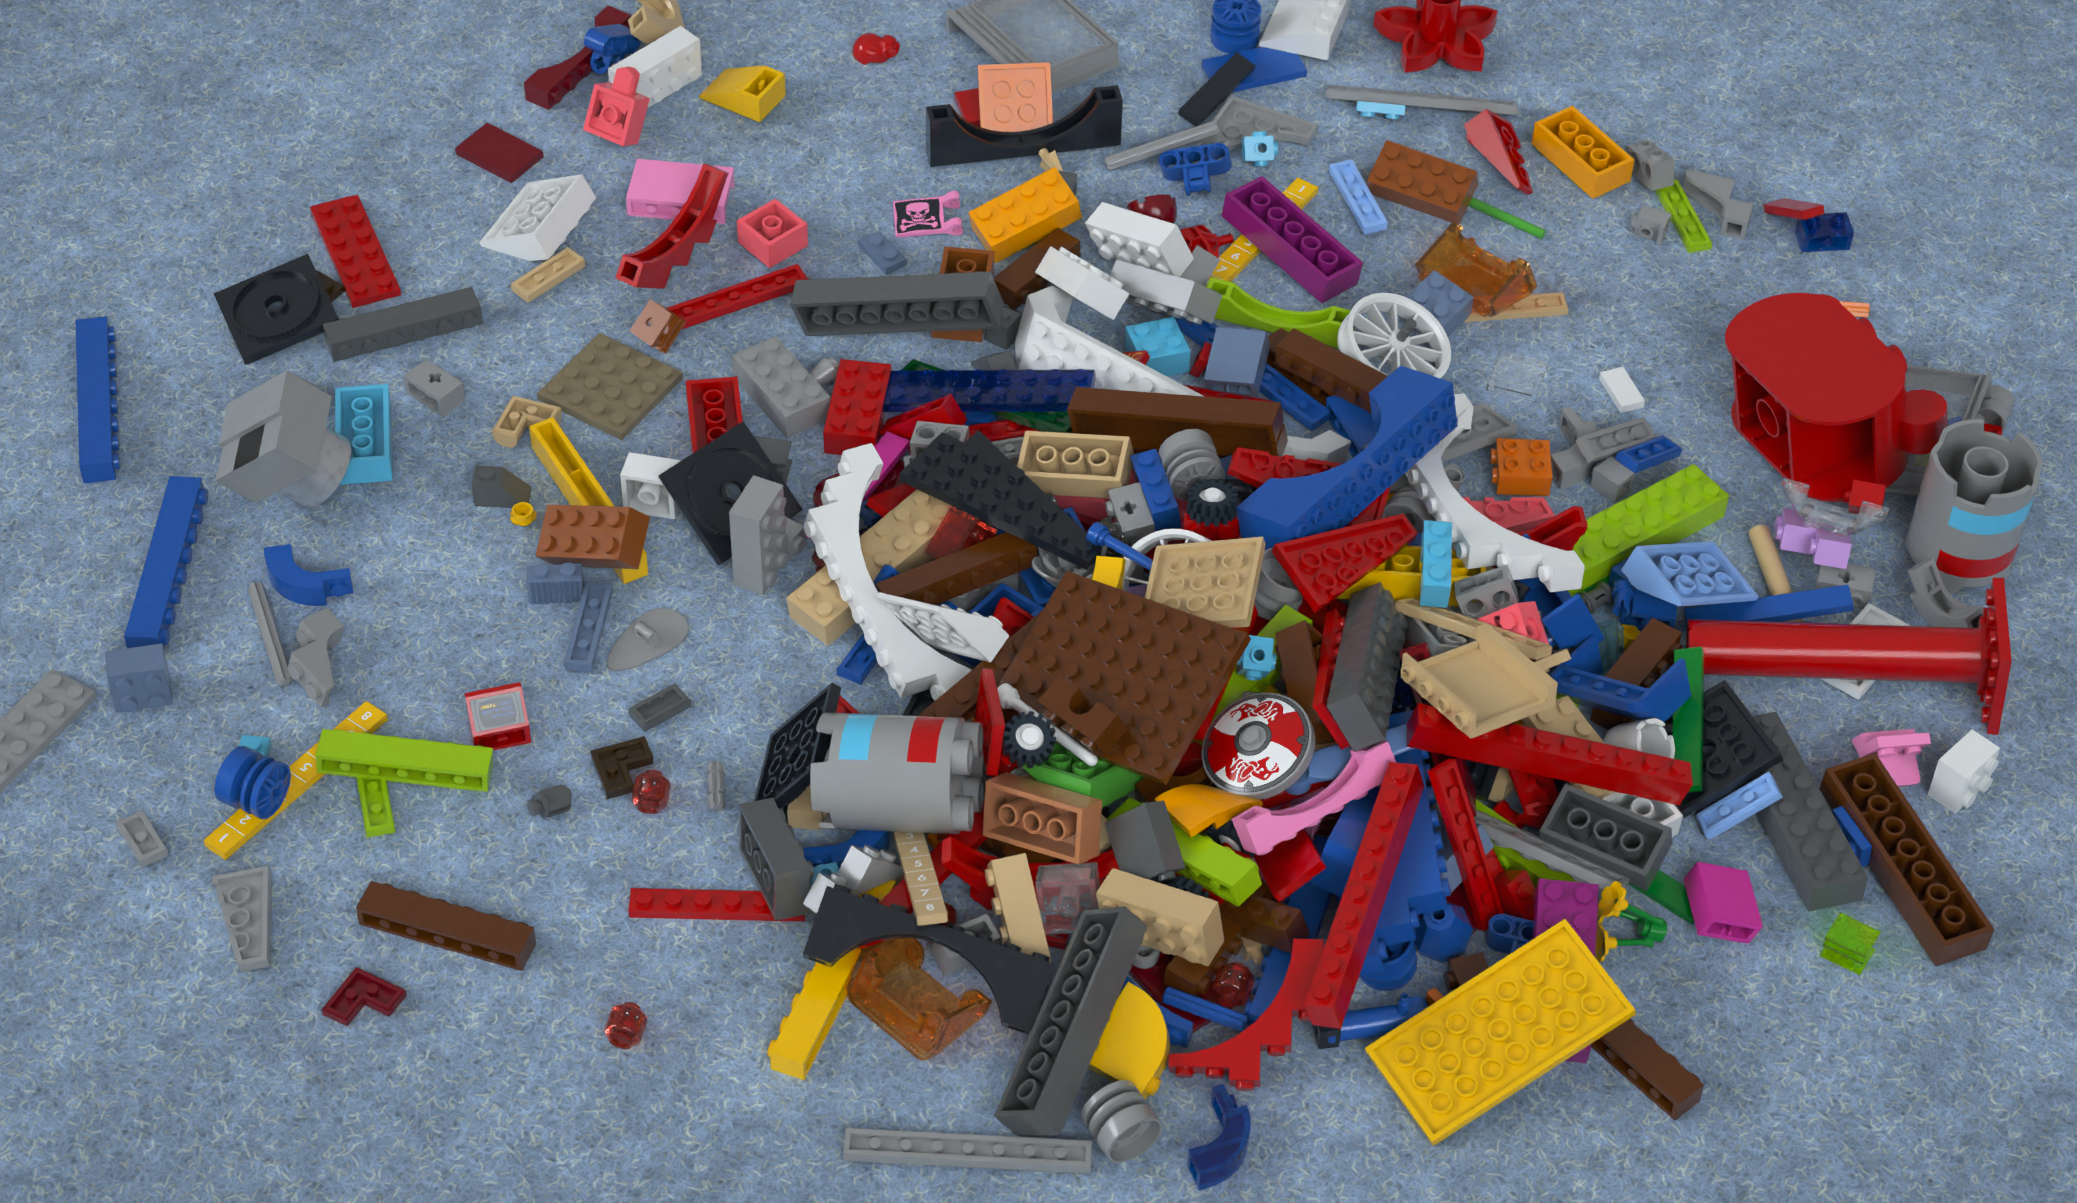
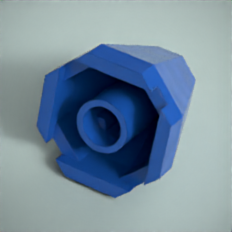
M1448 901L1447 909L1419 914L1420 927H1415L1417 940H1414L1419 955L1441 963L1449 961L1454 956L1459 957L1465 954L1473 934V927L1464 908Z

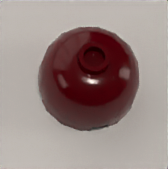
M1168 194L1147 196L1142 203L1138 204V200H1134L1127 205V210L1172 224L1175 223L1177 218L1175 197L1171 199V195Z

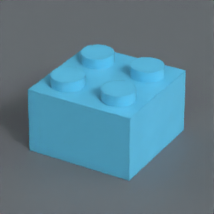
M1174 316L1125 326L1124 348L1126 352L1147 350L1150 358L1146 366L1167 377L1189 372L1190 349Z

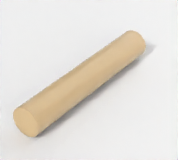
M1766 525L1753 527L1748 535L1770 595L1793 593L1769 527ZM1802 618V619H1796V620L1782 621V622L1804 623L1803 618Z

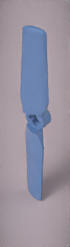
M1406 724L1387 729L1385 741L1389 742L1394 756L1414 749L1407 747ZM1335 744L1315 751L1305 772L1298 781L1286 789V792L1291 795H1300L1307 792L1313 783L1336 779L1352 757L1350 752L1352 747L1349 746L1341 750L1339 745Z

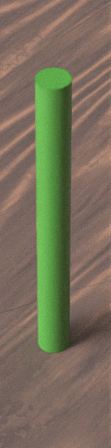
M1472 197L1469 203V207L1542 239L1546 234V230Z

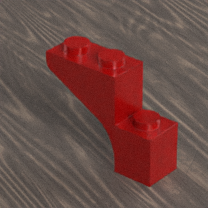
M1573 506L1530 530L1514 533L1520 536L1527 533L1533 541L1561 550L1572 551L1579 538L1585 534L1588 523L1585 519L1583 507Z
M1491 849L1486 858L1503 911L1506 915L1534 921L1536 888L1527 871L1503 870L1496 854Z

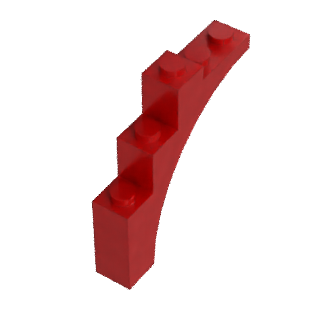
M703 163L698 179L676 218L647 247L635 253L623 254L615 279L636 288L664 289L672 266H687L695 243L710 242L717 222L713 217L729 173Z
M952 836L943 840L942 865L961 878L966 884L970 885V897L975 902H978L987 910L993 909L991 899L995 898L993 886L988 887L985 869H988L987 864L991 860L1000 858L970 848ZM1113 849L1079 865L1068 861L1059 863H1028L1039 909L1060 898H1063L1065 902L1071 904L1079 911L1087 909L1098 903L1096 892L1112 868L1119 870Z
M1293 939L1291 962L1283 985L1272 1004L1257 1021L1237 1036L1217 1046L1192 1053L1169 1054L1168 1067L1170 1073H1175V1076L1180 1078H1191L1193 1074H1205V1077L1220 1079L1224 1077V1074H1229L1230 1086H1234L1238 1091H1253L1254 1087H1261L1262 1051L1267 1052L1269 1056H1284L1285 1052H1292L1293 1017H1298L1300 1021L1310 1022L1304 1003L1324 949V939Z

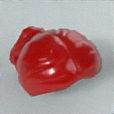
M865 33L855 40L852 53L855 60L863 65H867L870 62L884 63L889 58L897 55L900 44L891 35L880 37L874 33Z

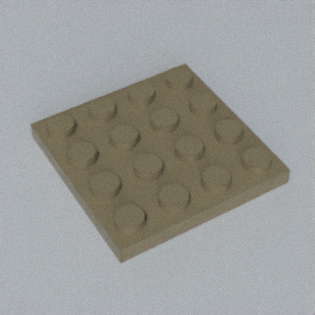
M599 333L537 393L539 401L561 407L562 412L623 440L683 380V372Z

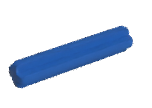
M1167 987L1163 994V1003L1240 1032L1244 1031L1248 1024V1016L1246 1014L1173 987Z

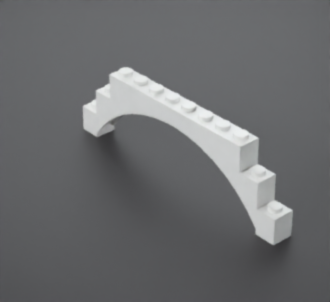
M1465 393L1454 394L1458 426L1405 473L1410 485H1413L1417 491L1419 499L1426 505L1428 513L1432 514L1436 521L1452 522V547L1456 551L1458 559L1462 560L1467 569L1498 566L1499 568L1507 565L1513 580L1539 577L1549 592L1581 589L1585 565L1574 550L1565 551L1547 546L1505 529L1475 510L1450 483L1444 471L1441 457L1447 446L1463 430L1471 429L1474 409Z
M872 443L845 450L838 464L840 476L828 479L825 482L823 492L821 493L823 506L808 510L806 521L804 522L805 534L807 537H811L818 557L824 560L830 578L835 580L839 587L841 598L843 601H847L852 610L854 621L861 626L865 641L868 645L872 646L876 653L878 664L884 667L888 674L891 687L896 689L900 698L930 689L931 696L936 701L972 669L956 663L924 643L904 626L895 614L876 597L878 591L866 568L861 551L859 513L863 497L872 481L879 479L884 463Z

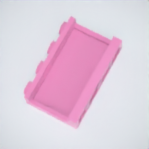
M637 159L626 195L627 215L674 220L687 201L703 165ZM714 166L729 173L713 219L717 220L716 224H725L727 218L726 206L730 190L735 186L734 167Z

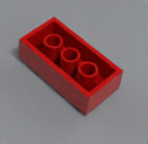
M840 359L823 431L825 454L842 455L845 450L869 443L875 446L881 438L880 431L884 425L892 389V364Z
M738 376L685 381L692 454L743 422Z

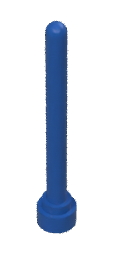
M1095 522L1090 527L1086 540L1095 546L1106 545L1151 571L1153 562L1151 558L1111 536L1108 527L1100 522Z

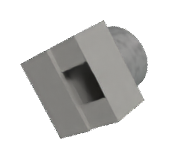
M286 370L229 402L226 407L218 444L223 448L215 481L255 503L277 492L307 508L316 507L332 495L342 481L351 456V446L348 439L326 426L332 396Z

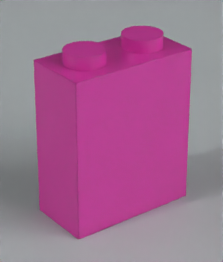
M1697 862L1683 880L1698 935L1750 943L1762 929L1763 925L1748 871Z

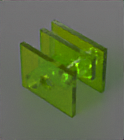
M1840 912L1825 936V941L1822 945L1824 948L1820 953V957L1861 975L1875 951L1872 947L1881 931Z

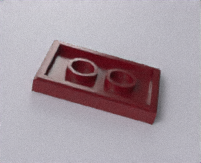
M488 122L455 148L456 155L510 183H513L543 158L542 150Z

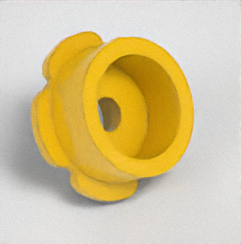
M519 502L512 507L510 520L515 525L527 526L532 523V520L536 519L537 515L533 511L531 504Z

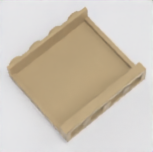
M1487 623L1477 626L1476 641L1423 661L1417 662L1409 654H1403L1400 671L1401 678L1470 739L1555 706L1558 683Z

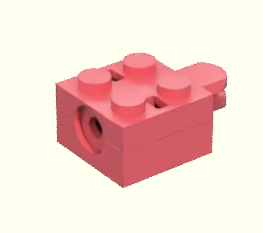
M634 67L618 68L613 83L594 84L583 130L621 146L638 144L650 98L636 93L640 73Z
M1535 601L1516 603L1476 619L1549 644Z

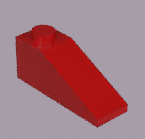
M949 394L887 419L880 434L883 437L888 431L900 437L911 439L917 421L964 425L967 418L952 394Z

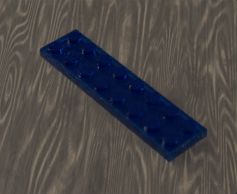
M1095 370L891 371L883 403V412H907L949 394H952L962 412L1067 411L1075 388H1094L1096 374Z

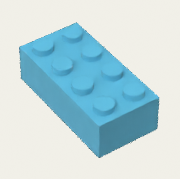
M388 384L335 388V432L347 438L351 446L349 465L339 485L393 481L392 405Z

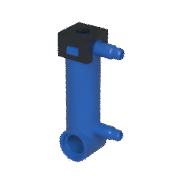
M1402 993L1397 1005L1347 1010L1341 1029L1312 1025L1318 1049L1339 1047L1340 1041L1384 1036L1428 1007L1427 1000L1424 997H1410L1407 993Z

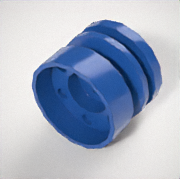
M1215 0L1212 5L1210 33L1211 43L1214 47L1228 54L1256 48L1260 36L1259 25L1262 12L1260 3L1257 0Z
M238 746L228 754L219 768L214 789L216 799L235 809L241 808L245 813L253 814L261 820L268 819L279 809L287 795L291 779L290 767L286 763L276 761L270 756L264 757L260 752L246 746Z
M1414 940L1386 946L1388 958L1383 959L1385 971L1359 976V978L1367 986L1378 991H1392L1406 985L1412 980L1417 970Z

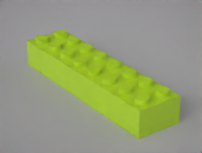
M1692 464L1587 518V530L1573 548L1585 565L1581 589L1567 591L1573 596L1610 576L1611 568L1628 558L1636 546L1675 544L1718 521L1725 515L1730 495L1695 464Z

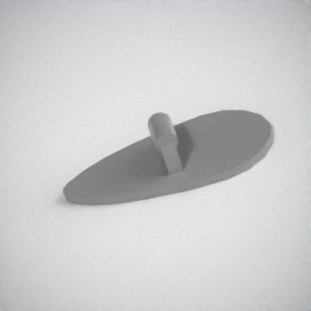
M665 608L653 609L642 614L613 645L608 655L607 668L614 672L636 668L670 652L687 638L689 630L687 620L681 613Z

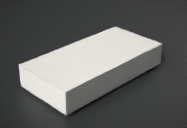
M1624 367L1600 372L1599 380L1620 413L1644 408L1645 400Z

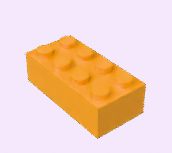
M1573 105L1535 122L1532 145L1592 199L1631 182L1635 159Z
M1056 167L968 212L973 231L986 250L994 251L995 263L1045 238L1056 228L1062 229L1082 218L1078 199Z

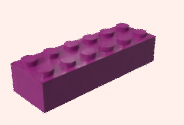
M1263 176L1226 194L1221 216L1319 302L1324 303L1358 284L1363 262Z
M1539 878L1535 892L1533 939L1566 919L1595 957L1599 884ZM1591 1044L1565 1061L1587 1063Z

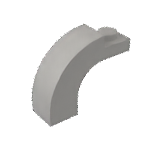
M1571 406L1561 409L1558 427L1572 444V447L1551 454L1552 480L1560 490L1581 482L1590 474L1595 464V461L1591 463L1586 461L1575 441L1583 435L1598 431L1593 420L1583 423L1582 418L1575 413Z
M1925 558L1908 570L1915 591L1909 595L1921 616L1933 627L1978 628L1983 606H1967L1954 599L1943 584L1934 558Z

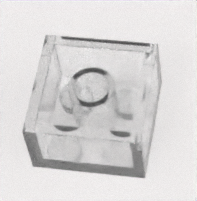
M1098 863L1041 865L1038 867L1035 883L1038 907L1045 935L1074 933L1083 910L1099 909L1096 892L1100 888Z

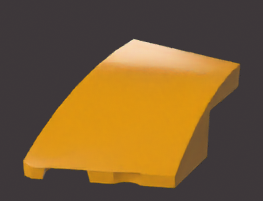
M1202 784L1179 786L1155 798V802L1165 801L1170 819L1191 838L1209 825H1213L1218 829L1238 814L1245 812L1253 806H1263L1262 801L1259 799L1237 795Z

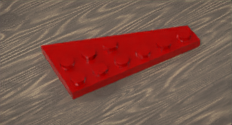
M1237 447L1233 452L1227 474L1259 488L1270 478L1283 479L1313 475L1335 468L1342 463L1310 458L1305 461L1295 459L1292 455L1280 457L1270 455L1266 451ZM1390 487L1345 527L1381 519Z
M1403 513L1277 543L1271 552L1314 613H1317L1413 542L1418 532Z

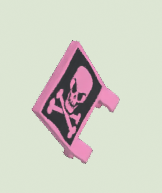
M950 191L939 197L893 201L896 237L941 233L961 235L963 233L961 218L955 217L944 223L943 207L949 209L960 207L959 193L957 191Z

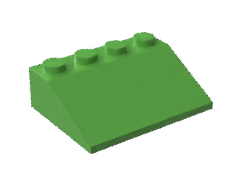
M1057 743L1054 744L1049 758L1043 761L1042 765L1037 767L1034 764L1033 768L1028 769L1026 764L1023 766L1038 782L1102 800V808L1135 790V784L1146 778L1099 759L1096 765L1089 766L1064 746Z

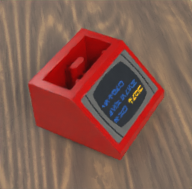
M521 682L464 693L469 729L474 746L479 745L493 748L494 751L532 743Z

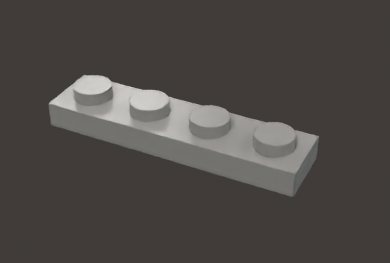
M1641 417L1583 435L1575 442L1586 461L1591 463L1617 455L1619 451L1652 440L1656 436L1645 417Z

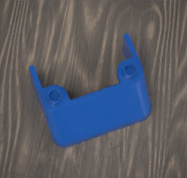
M1527 533L1522 535L1523 537L1530 539ZM1539 577L1518 580L1530 587L1523 602H1536L1538 611H1541V621L1550 646L1554 647L1556 645L1558 649L1577 648L1591 635L1597 636L1598 644L1605 639L1578 593L1572 597L1567 590L1549 592Z
M1591 635L1570 655V660L1561 663L1549 675L1558 683L1557 693L1564 697L1568 695L1573 702L1637 721L1657 718L1665 722L1691 697L1686 662L1682 658L1673 664L1649 689L1600 676L1603 673L1596 635Z

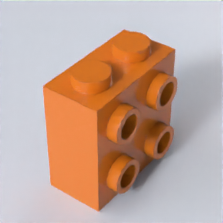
M1497 438L1495 449H1490V464H1494V468L1492 467L1491 483H1496V494L1549 496L1552 483L1549 440Z

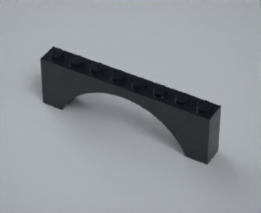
M1118 85L1096 87L1078 108L1062 119L1040 128L1019 132H1000L976 126L962 118L953 109L951 104L927 106L926 153L930 167L1039 155V151L1043 148H1046L1049 153L1054 150L1058 153L1121 145L1123 99Z
M834 884L833 888L826 887L803 952V958L832 967L851 951L873 941L889 938H915L936 943L964 958L983 977L996 1000L1001 1026L1027 1035L1030 1034L1054 967V963L1049 962L1050 957L1037 952H1033L1032 956L1020 952L1021 947L1007 942L1003 946L993 943L992 937L982 933H976L975 936L964 933L965 929L952 923H948L947 927L940 924L919 926L916 917L908 914V909L903 906L891 904L888 907L879 904L880 899L868 894H863L862 898L850 894L851 889L838 884Z

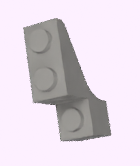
M1687 169L1682 188L1686 196L1719 218L1721 222L1720 235L1744 240L1753 204L1731 199L1735 180Z
M328 608L301 620L296 638L302 647L291 653L287 666L290 676L299 682L306 690L308 696L314 699L320 707L325 706L329 702V693L334 686L327 650L339 643L344 629V625Z
M851 845L838 873L832 872L831 875L818 873L803 905L817 913L826 887L833 888L834 884L845 886L851 889L850 894L859 896L872 888L899 877L903 871L901 864L895 861L897 858L895 854L885 849L878 851L869 845H865L864 848Z

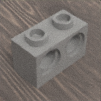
M1641 140L1636 144L1628 146V154L1635 159L1632 175L1652 191L1674 185V158L1650 140Z
M917 421L910 440L912 461L942 432L965 443L970 439L969 426Z
M1507 565L1454 582L1455 597L1462 614L1473 619H1479L1519 603L1518 590Z

